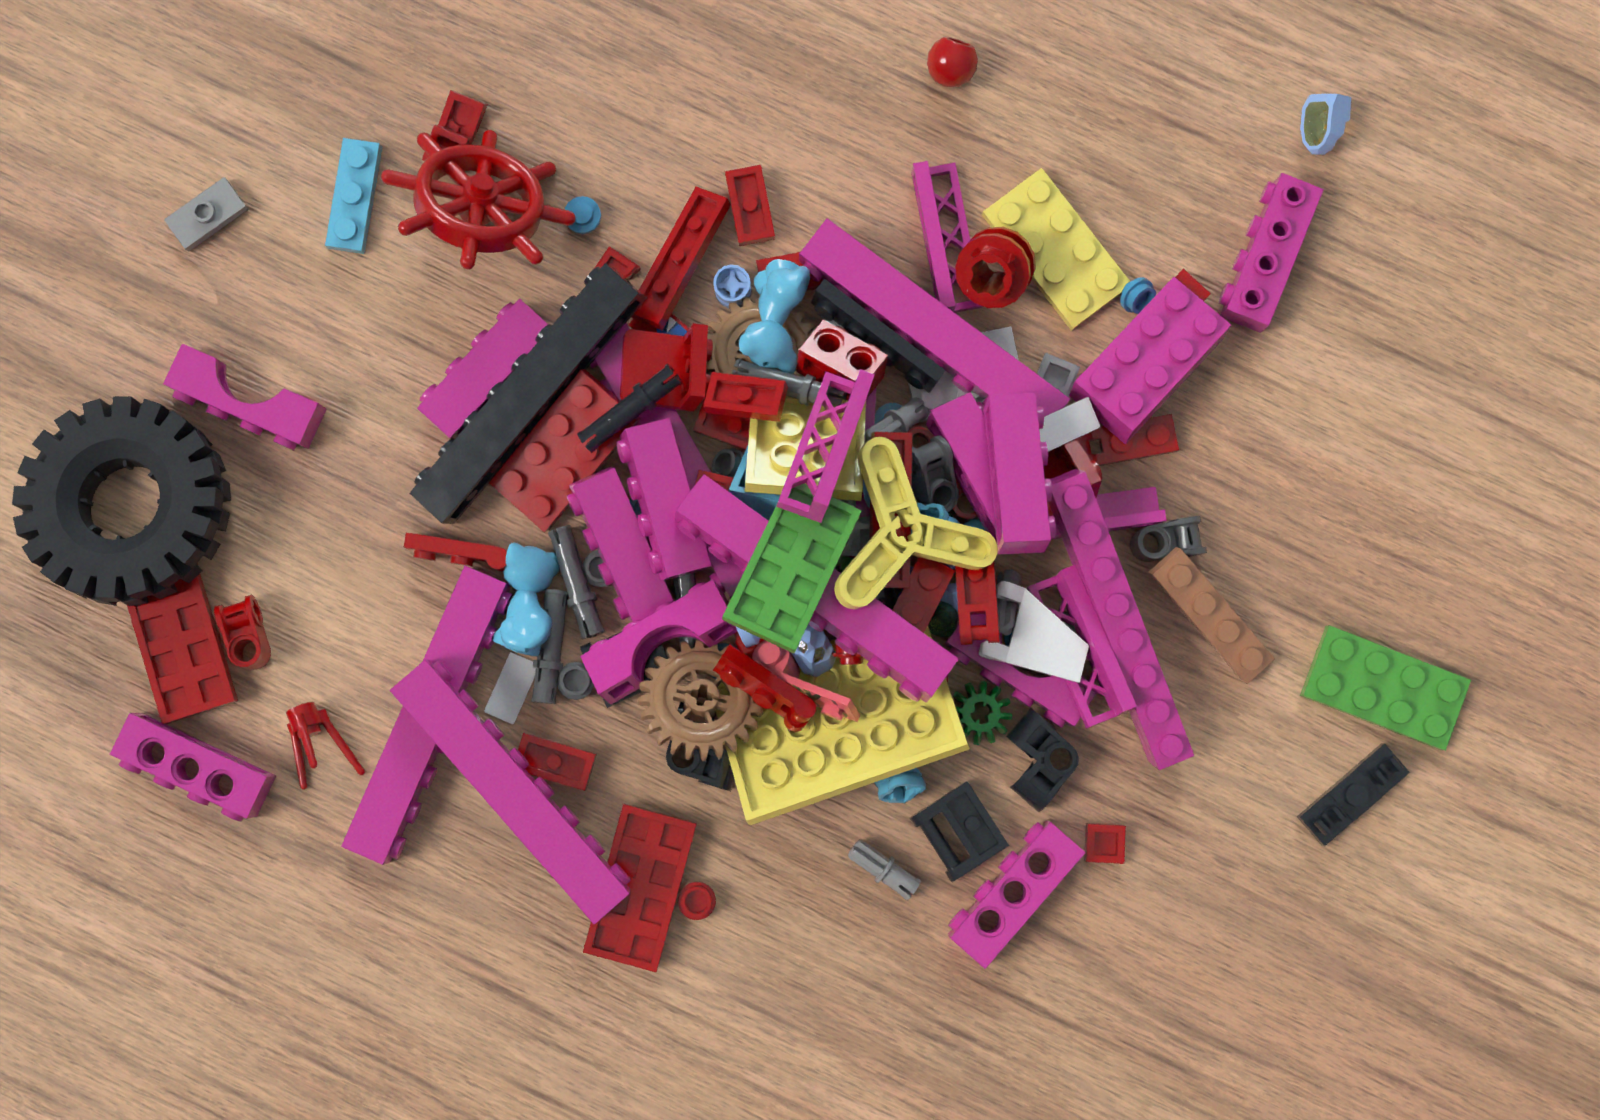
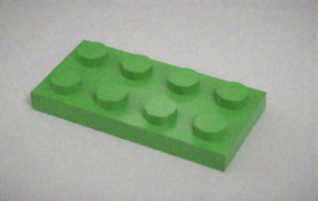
M806 484L792 488L788 496L790 499L810 506L814 497ZM831 497L823 520L819 523L775 507L722 616V620L794 654L862 510Z
M1328 625L1325 626L1300 696L1433 748L1446 751L1471 680Z

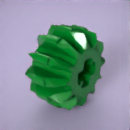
M980 681L978 694H976L973 685L967 683L964 687L968 698L959 692L953 694V698L962 704L961 707L956 706V709L960 713L961 724L965 726L963 728L965 736L967 738L970 732L974 731L973 744L980 745L982 732H984L986 740L989 743H994L996 740L991 729L994 728L999 733L1005 734L1007 728L998 723L999 719L1012 720L1013 715L1011 713L1000 712L1001 707L1008 706L1011 703L1010 699L1005 698L998 702L995 700L1001 692L999 686H995L989 695H986V681ZM977 702H981L980 707L987 706L989 708V713L985 715L986 722L983 724H979V719L973 721L970 713L975 711L974 704Z

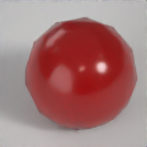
M944 36L937 40L928 52L927 66L929 74L936 83L943 87H960L969 82L977 71L978 58L975 47L964 41Z

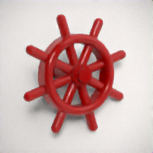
M487 130L483 133L481 145L464 144L444 149L428 133H420L417 136V143L430 157L421 165L417 176L390 169L384 170L381 173V180L384 184L414 191L413 204L417 215L399 223L398 230L400 234L408 236L428 228L438 238L462 249L460 265L464 269H472L475 266L477 252L496 253L517 248L530 263L534 265L540 264L543 260V254L529 240L537 231L540 220L567 226L572 225L576 220L575 214L572 211L544 205L543 190L539 181L555 174V164L545 162L529 169L517 158L496 149L497 134L493 130ZM465 171H476V174L469 177ZM448 175L455 184L438 180ZM491 175L501 179V181L495 182ZM517 191L522 200L505 195ZM433 195L453 200L439 205ZM503 211L522 216L512 222ZM460 215L462 220L456 218L455 216ZM491 221L495 226H485V225L488 224V223Z

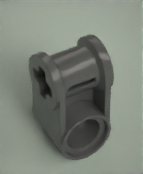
M940 435L931 438L928 444L918 448L912 447L911 488L916 502L922 503L925 506L931 503L940 504L949 512L957 504L959 491L956 484L951 447L946 439Z
M1193 516L1176 519L1167 523L1150 525L1137 531L1130 540L1132 554L1143 562L1162 560L1175 547L1181 548L1188 557L1206 554L1207 549L1202 546L1198 527L1201 517ZM1146 534L1153 535L1157 539L1158 549L1155 553L1148 552L1143 546V538Z

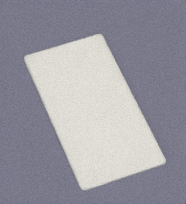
M1089 397L1044 417L1043 429H1039L1040 441L1046 442L1048 451L1100 427Z
M510 652L485 707V713L510 724L515 723L535 678L536 668H533V661Z

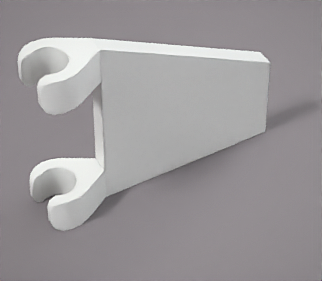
M1006 581L998 583L996 585L998 599L1020 603L1009 647L985 641L980 645L979 655L987 659L1005 662L1080 683L1089 645L1026 588Z

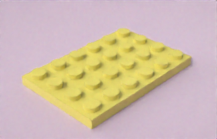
M927 626L924 634L933 640L929 626ZM832 640L830 644L836 652L835 640ZM816 651L814 654V660L822 656V654ZM836 657L833 667L818 677L804 674L800 668L798 679L851 699L861 716L858 722L845 717L840 721L821 713L822 708L816 706L814 716L798 732L787 729L784 724V718L771 709L762 708L763 715L761 717L752 716L758 723V729L752 731L749 728H745L749 734V741L744 743L736 737L737 750L735 753L731 752L726 746L747 823L753 825L969 750L970 748L946 678L929 701L925 703L921 699L916 702L904 695L899 689L901 684L890 676L882 678L875 674L867 666L869 661L864 657L862 664L842 665L840 664V658ZM721 682L717 688L719 694L729 696L726 686ZM716 711L718 719L725 713L724 711Z

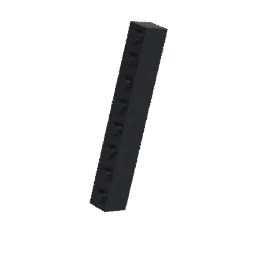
M605 263L601 268L596 267L588 274L584 281L586 286L577 297L574 295L565 301L559 311L561 313L560 317L553 325L548 324L538 333L535 338L537 344L528 354L523 353L514 361L511 366L513 372L504 382H498L492 387L486 397L488 401L481 410L473 411L463 422L462 427L464 430L458 437L450 439L441 447L438 452L440 458L432 467H426L418 474L414 481L416 486L409 494L442 524H455L580 370L587 369L647 299L644 294L615 268Z

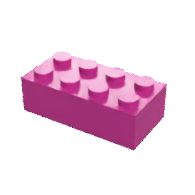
M1173 277L1076 379L1069 396L1075 402L1089 397L1098 421L1126 445L1220 344L1231 324L1178 279Z

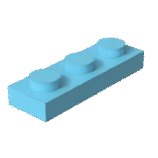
M343 138L325 246L328 249L365 254L382 153L380 143Z

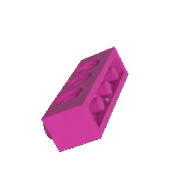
M129 713L109 754L121 760L119 763L120 767L140 774L142 770L154 775L153 782L171 790L178 786L188 791L187 798L206 806L209 805V802L223 807L221 811L223 815L242 822L243 818L248 819L258 816L276 778V775L167 724H162L160 721L143 713ZM156 743H160L165 752L164 758L159 763L152 757V748ZM191 758L199 766L198 774L194 779H191L185 771L186 763ZM225 774L233 781L232 791L228 795L224 794L219 788V781Z
M1046 820L1043 825L1036 822L1023 837L1027 842L1018 854L1011 851L998 866L1002 871L993 882L987 879L973 895L977 900L968 911L962 908L948 924L952 928L948 933L950 939L984 969L988 967L1086 853L1050 821ZM1036 852H1043L1048 859L1047 867L1042 872L1034 873L1029 868V858ZM1011 881H1018L1023 886V894L1016 901H1007L1003 895L1004 887ZM986 910H993L998 915V923L991 930H983L978 925L980 914Z

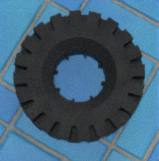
M113 396L112 405L107 404L100 398L83 403V415L79 416L69 410L54 420L60 429L55 435L46 430L40 433L32 443L33 446L41 451L36 459L24 456L17 473L27 478L26 486H14L12 505L22 509L23 512L22 515L13 517L16 534L28 541L22 548L32 563L42 567L40 572L53 583L86 599L89 598L98 603L117 606V602H122L128 606L147 604V596L151 595L163 599L177 592L175 583L180 579L187 583L195 579L203 571L197 565L198 561L203 556L212 560L221 545L213 538L217 530L226 532L230 513L222 508L223 502L231 501L230 483L221 476V473L227 470L220 454L211 449L210 446L213 444L183 417L173 410L171 412L162 404L147 399L140 403L132 396ZM134 467L149 469L150 473L148 476L157 481L160 492V499H157L159 506L153 520L149 525H145L141 532L125 539L122 536H117L116 540L103 538L100 535L103 530L94 525L91 515V506L94 504L92 500L98 486L107 479L106 477L119 469L127 468L133 470Z

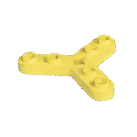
M874 437L862 445L857 456L858 465L880 529L837 578L834 591L841 605L849 609H858L868 605L911 555L971 570H979L991 565L996 559L998 549L995 538L989 532L920 514L899 451L891 440L884 437ZM900 522H902L904 527L910 526L912 529V534L907 536L908 542L904 536L898 537L896 534V530L901 527Z

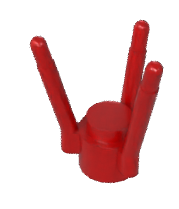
M307 702L286 711L289 721L287 727L291 735L301 789L305 790L308 786L301 740L310 767L316 768L317 761L310 737L321 732L320 725L324 726L359 775L365 774L364 768L331 723L326 709L318 711L315 702Z

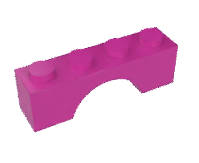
M181 344L163 382V385L174 390L173 398L191 406L198 400L208 405L205 412L227 421L229 415H232L242 420L239 427L261 436L263 430L276 435L273 442L293 451L297 444L309 449L327 410L319 403L285 388L265 402L254 404L240 402L229 389L226 378V364L185 344Z
M714 580L696 584L685 596L676 601H669L660 605L654 614L643 620L627 624L621 633L609 640L605 639L596 642L590 647L588 652L580 656L597 693L603 699L613 704L639 689L640 683L644 681V669L649 656L660 644L669 639L692 637L700 640L710 648L738 632L736 626L722 620L729 601Z
M986 614L971 615L972 625L986 624ZM959 622L957 623L944 644L951 648L949 652L956 656L960 663L966 666L970 661L982 668L980 675L996 686H999L1001 682L1014 689L1011 696L1028 707H1031L1034 702L1046 710L1043 717L1056 726L1063 728L1065 723L1069 726L1077 724L1081 715L1065 679L1055 676L1044 678L1027 676L1016 670L1011 664L981 657L979 655L980 645L988 640H975L972 645H961ZM1000 633L999 644H1002V633ZM1079 685L1082 693H1084L1085 687ZM1090 691L1086 702L1087 705L1090 704L1097 692Z

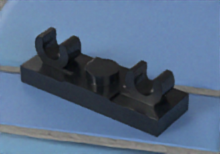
M1381 743L1302 811L1297 818L1321 846H1326L1410 772L1385 743Z

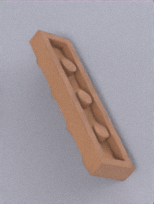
M1175 547L1148 572L1242 682L1248 684L1275 660L1181 548Z

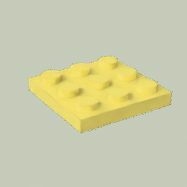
M786 396L780 422L750 418L745 492L781 495L814 403H810L807 406L800 404L799 399ZM866 401L832 497L836 499L861 501L863 476L858 465L857 456L865 440ZM821 406L820 412L826 411L825 408ZM844 412L838 414L840 420L842 419ZM830 418L817 422L814 425L821 439L828 438L837 433ZM811 436L807 445L814 443ZM832 445L826 447L829 453ZM818 450L806 454L802 458L809 472L825 467V462ZM799 469L795 478L802 476ZM821 477L814 479L817 486Z

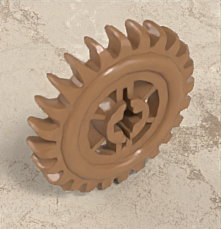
M758 295L756 304H753L749 297L744 298L743 307L741 308L735 302L729 303L730 314L722 310L717 311L716 315L721 323L711 321L707 324L708 330L714 334H708V339L713 341L711 360L706 364V373L732 374L733 370L738 371V368L734 367L737 359L755 364L749 356L743 355L739 350V346H735V344L750 324L761 321L758 307L760 295ZM803 311L794 315L790 312L787 320L782 325L792 338L793 350L796 353L797 360L799 348L810 336L808 334L815 326L813 323H801L805 316ZM796 370L793 373L794 375L804 377L803 375L797 373Z
M697 639L695 647L690 648L687 642L682 641L680 646L681 652L668 647L666 649L668 659L661 656L654 658V663L659 669L647 668L645 670L646 677L651 680L640 683V690L648 694L638 698V705L649 707L642 711L640 718L643 721L654 719L648 725L647 733L652 734L656 731H661L657 740L658 746L663 745L668 740H672L670 750L672 755L681 746H684L686 760L691 758L695 749L699 750L703 762L707 759L709 749H713L717 758L721 759L723 745H726L731 752L735 753L737 750L735 738L737 737L744 743H747L749 741V734L745 728H749L752 731L758 729V723L752 716L761 717L763 715L762 707L755 704L752 696L740 688L727 685L720 678L719 674L713 671L728 646L722 651L718 650L717 644L710 648H704L703 642ZM696 673L709 674L717 679L714 682L707 679H698ZM691 675L692 682L687 687L678 685L685 677ZM721 682L726 686L729 696L719 694L717 688ZM699 697L706 699L704 706L696 704ZM674 701L684 703V712L682 714L677 711ZM717 710L725 712L718 720L712 721Z

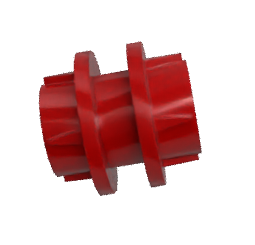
M988 227L976 233L959 253L955 266L957 283L963 294L973 303L986 308H1003L1016 302L1031 283L1036 269L1035 254L1029 242L1017 231L1006 227ZM997 262L1003 267L1005 272L997 271L994 273L987 263Z

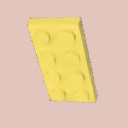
M1042 168L982 213L983 218L990 227L1012 229L1029 242L1035 254L1036 265L1032 281L1071 331L1119 296L1125 285L1130 282Z

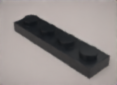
M826 279L815 290L811 304L815 306V311L827 321H835L844 327L849 334L867 344H873L878 347L883 353L888 355L886 366H894L905 375L907 382L913 387L920 390L924 389L928 393L933 390L946 370Z

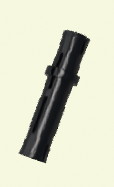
M666 364L662 370L644 384L637 383L633 387L634 391L584 430L579 431L577 435L580 441L584 443L596 434L597 436L587 442L585 446L593 453L599 446L644 411L655 409L657 407L656 402L677 386L683 384L681 378L676 374L664 383L663 381L675 371L669 364Z

